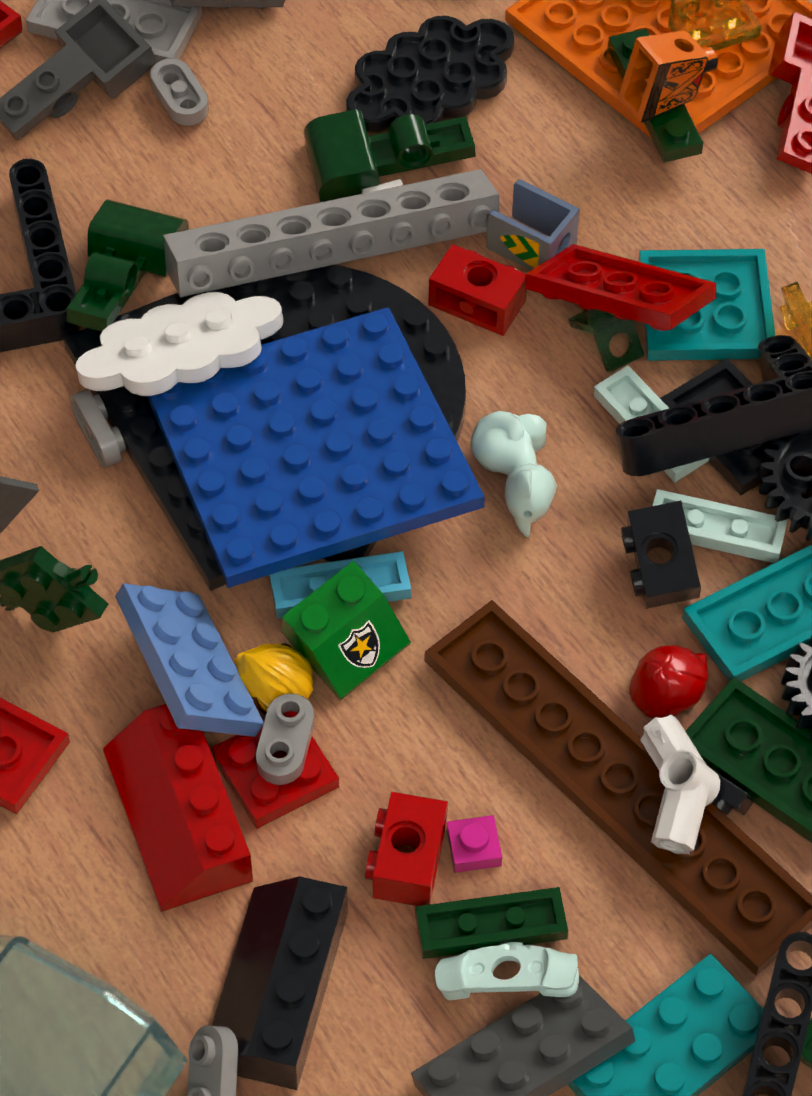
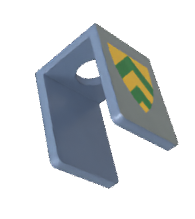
M518 179L514 184L512 217L550 237L492 210L488 215L486 246L489 250L531 271L572 244H577L580 209Z

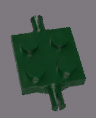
M42 546L0 560L1 607L7 606L5 608L6 611H11L18 607L23 608L31 615V620L44 630L53 633L99 619L107 608L108 603L89 586L98 579L97 570L95 568L91 570L92 565H85L78 569L70 568L58 561Z

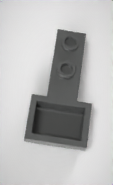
M93 0L59 27L55 34L62 49L0 98V123L17 141L47 116L59 118L68 113L78 100V92L92 80L110 98H115L144 75L152 65L154 54L151 46L107 0Z

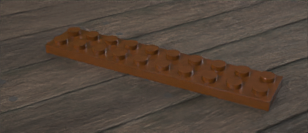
M493 600L425 651L424 661L756 976L776 959L781 943L788 935L796 932H806L812 927V894L712 803L705 806L694 851H690V854H676L658 848L651 843L665 786L660 781L657 766L640 740L642 737Z

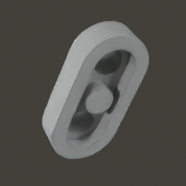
M169 58L157 62L150 72L151 86L170 118L174 122L186 126L202 122L209 112L208 96L189 66L179 59Z
M86 389L71 395L70 404L76 421L100 465L103 468H107L121 462L120 452L125 451L126 446L119 429L116 426L110 428L105 420L108 418V414L99 394L92 396L89 390Z
M284 694L274 699L268 707L256 751V763L260 776L269 783L276 785L291 783L303 771L314 729V710L311 703L303 696ZM294 711L298 713L295 717L291 718L285 717L283 715L285 712ZM277 751H283L288 754L284 758L272 756Z
M203 1026L195 1033L189 1045L187 1096H236L238 1064L236 1036L227 1027Z

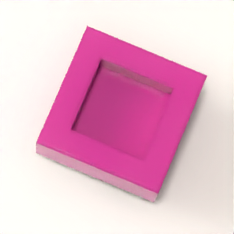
M494 815L447 822L446 831L454 873L502 866V853Z

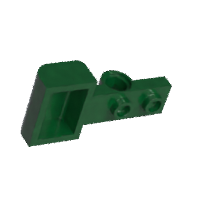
M355 109L315 118L304 129L305 145L320 202L362 194V189L380 185L379 177L476 157L475 144L466 116L425 124L420 116L407 114L396 118L390 124L389 132L368 136L362 112Z
M105 200L88 227V256L90 258L85 269L84 283L67 307V322L103 331L106 327L113 324L146 272L167 276L163 235L189 230L188 221L121 202Z

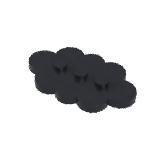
M435 16L422 23L418 33L401 32L395 34L388 40L385 50L372 51L358 59L355 65V84L357 87L349 93L346 99V111L360 110L367 132H379L387 129L396 118L407 114L420 116L425 124L443 121L444 117H464L473 111L476 99H488L504 90L507 83V68L504 62L511 57L514 50L513 31L508 25L495 19H480L466 26L454 17Z

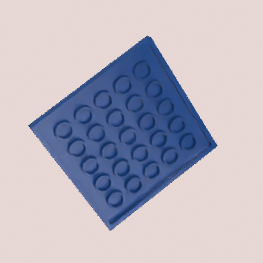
M389 307L262 344L260 355L244 366L220 368L214 376L203 382H178L174 387L162 394L147 396L228 588L485 507V496Z

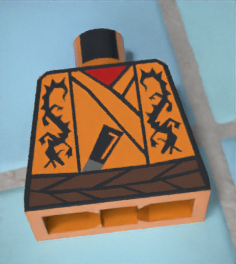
M686 31L638 37L635 40L618 97L640 123L646 122L692 101L697 95L704 73L714 71L717 68V55L711 47L702 48Z

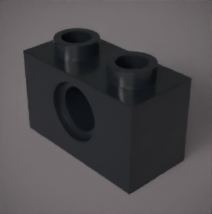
M681 500L628 511V526L621 527V534L626 554L634 552L637 569L630 570L635 596L644 595L646 609L700 598L701 584ZM661 547L667 549L672 557L664 564H656L648 559L647 554L653 548Z

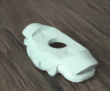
M506 942L498 946L468 950L460 955L441 959L435 968V980L438 989L447 1000L469 998L470 993L539 991L543 996L569 997L577 991L579 969L576 954L559 952L551 948L535 945H523L521 942ZM504 961H515L521 966L518 974L507 980L494 977L493 970Z

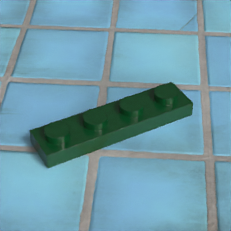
M646 28L608 38V50L622 79H624L636 38L649 36ZM684 104L644 122L664 163L702 154L703 141Z

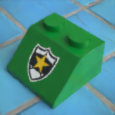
M354 560L282 616L281 633L311 663L312 669L340 701L411 644L384 594Z

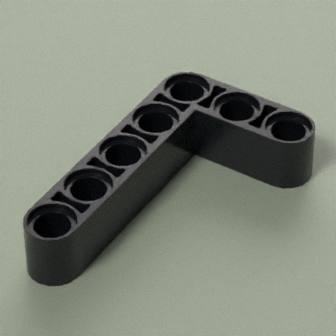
M32 158L22 159L13 164L9 170V177L33 288L0 294V352L64 340L63 337L76 333L80 329V325L67 322V307L75 297L76 291L47 170L43 163Z
M777 335L766 338L758 345L763 378L762 383L622 422L616 428V435L623 472L630 476L650 475L812 429L811 358L796 339L791 336Z
M796 932L788 935L782 941L779 948L742 1096H756L759 1094L792 1096L812 1012V966L805 970L796 969L788 963L786 955L793 951H802L812 960V935L807 932ZM782 998L795 1000L800 1006L801 1014L794 1018H786L776 1010L775 1002ZM769 1046H779L788 1053L790 1062L781 1067L773 1066L765 1060L763 1050Z

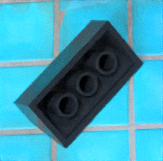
M301 876L254 887L212 1026L229 1028L236 1036L238 1043L237 1076L298 1090L348 914L347 887Z

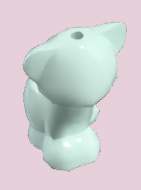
M496 411L478 421L471 437V451L475 459L485 470L508 475L504 489L507 509L514 517L520 532L529 538L531 523L545 516L557 489V483L553 475L542 465L537 464L535 455L546 444L547 423L537 415L524 414L518 416L510 412Z

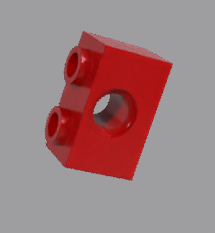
M452 244L429 278L428 305L504 336L526 302V274L513 266L503 265L481 256L476 251L466 250Z
M391 792L388 809L379 808L374 836L381 837L379 850L369 851L366 864L365 879L373 880L374 899L414 906L431 904L447 826L448 801ZM401 845H410L416 850L410 853H402L395 848Z

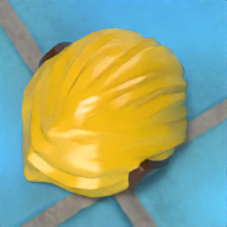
M287 643L262 644L239 653L237 658L234 659L233 663L236 665L240 678L252 697L256 708L265 715L269 705L277 697L284 694H297L308 700L314 690L311 663Z

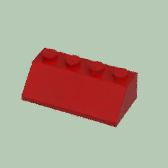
M166 704L144 710L103 748V753L161 912L253 882L251 854L203 731L177 728Z

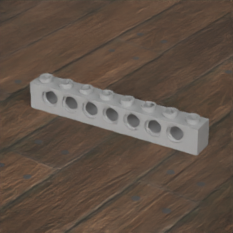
M482 169L166 234L163 235L166 271L179 296L184 297L487 232L488 215L492 210L499 212V193Z

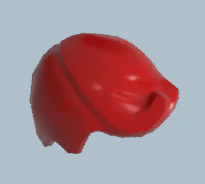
M679 645L659 646L649 651L639 660L629 687L632 701L640 711L652 719L655 717L663 718L669 715L676 716L687 709H692L700 702L708 682L709 674L706 653L694 654L690 649Z

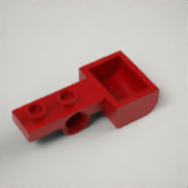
M793 12L778 33L769 68V75L792 84L791 93L783 103L778 116L777 125L783 128L776 159L812 174V19Z

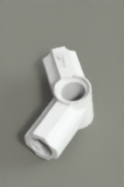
M673 715L663 718L655 717L643 727L644 734L640 739L657 766L660 781L665 786L651 843L658 848L676 854H690V851H694L705 806L712 803L719 793L720 779L718 774L706 765L677 718Z

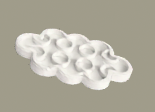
M208 292L188 299L183 305L165 304L157 306L145 313L141 319L117 321L102 331L100 347L87 351L78 358L75 365L79 383L93 391H108L124 386L133 394L153 396L170 390L178 382H203L214 376L220 368H236L256 359L262 350L261 340L275 334L283 325L281 305L275 299L266 296H254L235 301L228 294Z

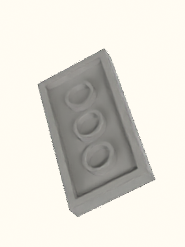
M37 0L26 19L27 32L57 39L55 31L93 0ZM107 0L151 46L154 54L152 65L164 59H180L202 17V7H172L170 0Z

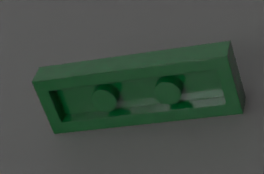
M560 887L415 906V918L422 959L462 954L468 950L498 946L506 942H521L523 945L568 939V926Z

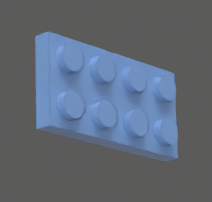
M123 583L115 598L177 728L256 737L264 722L199 594Z

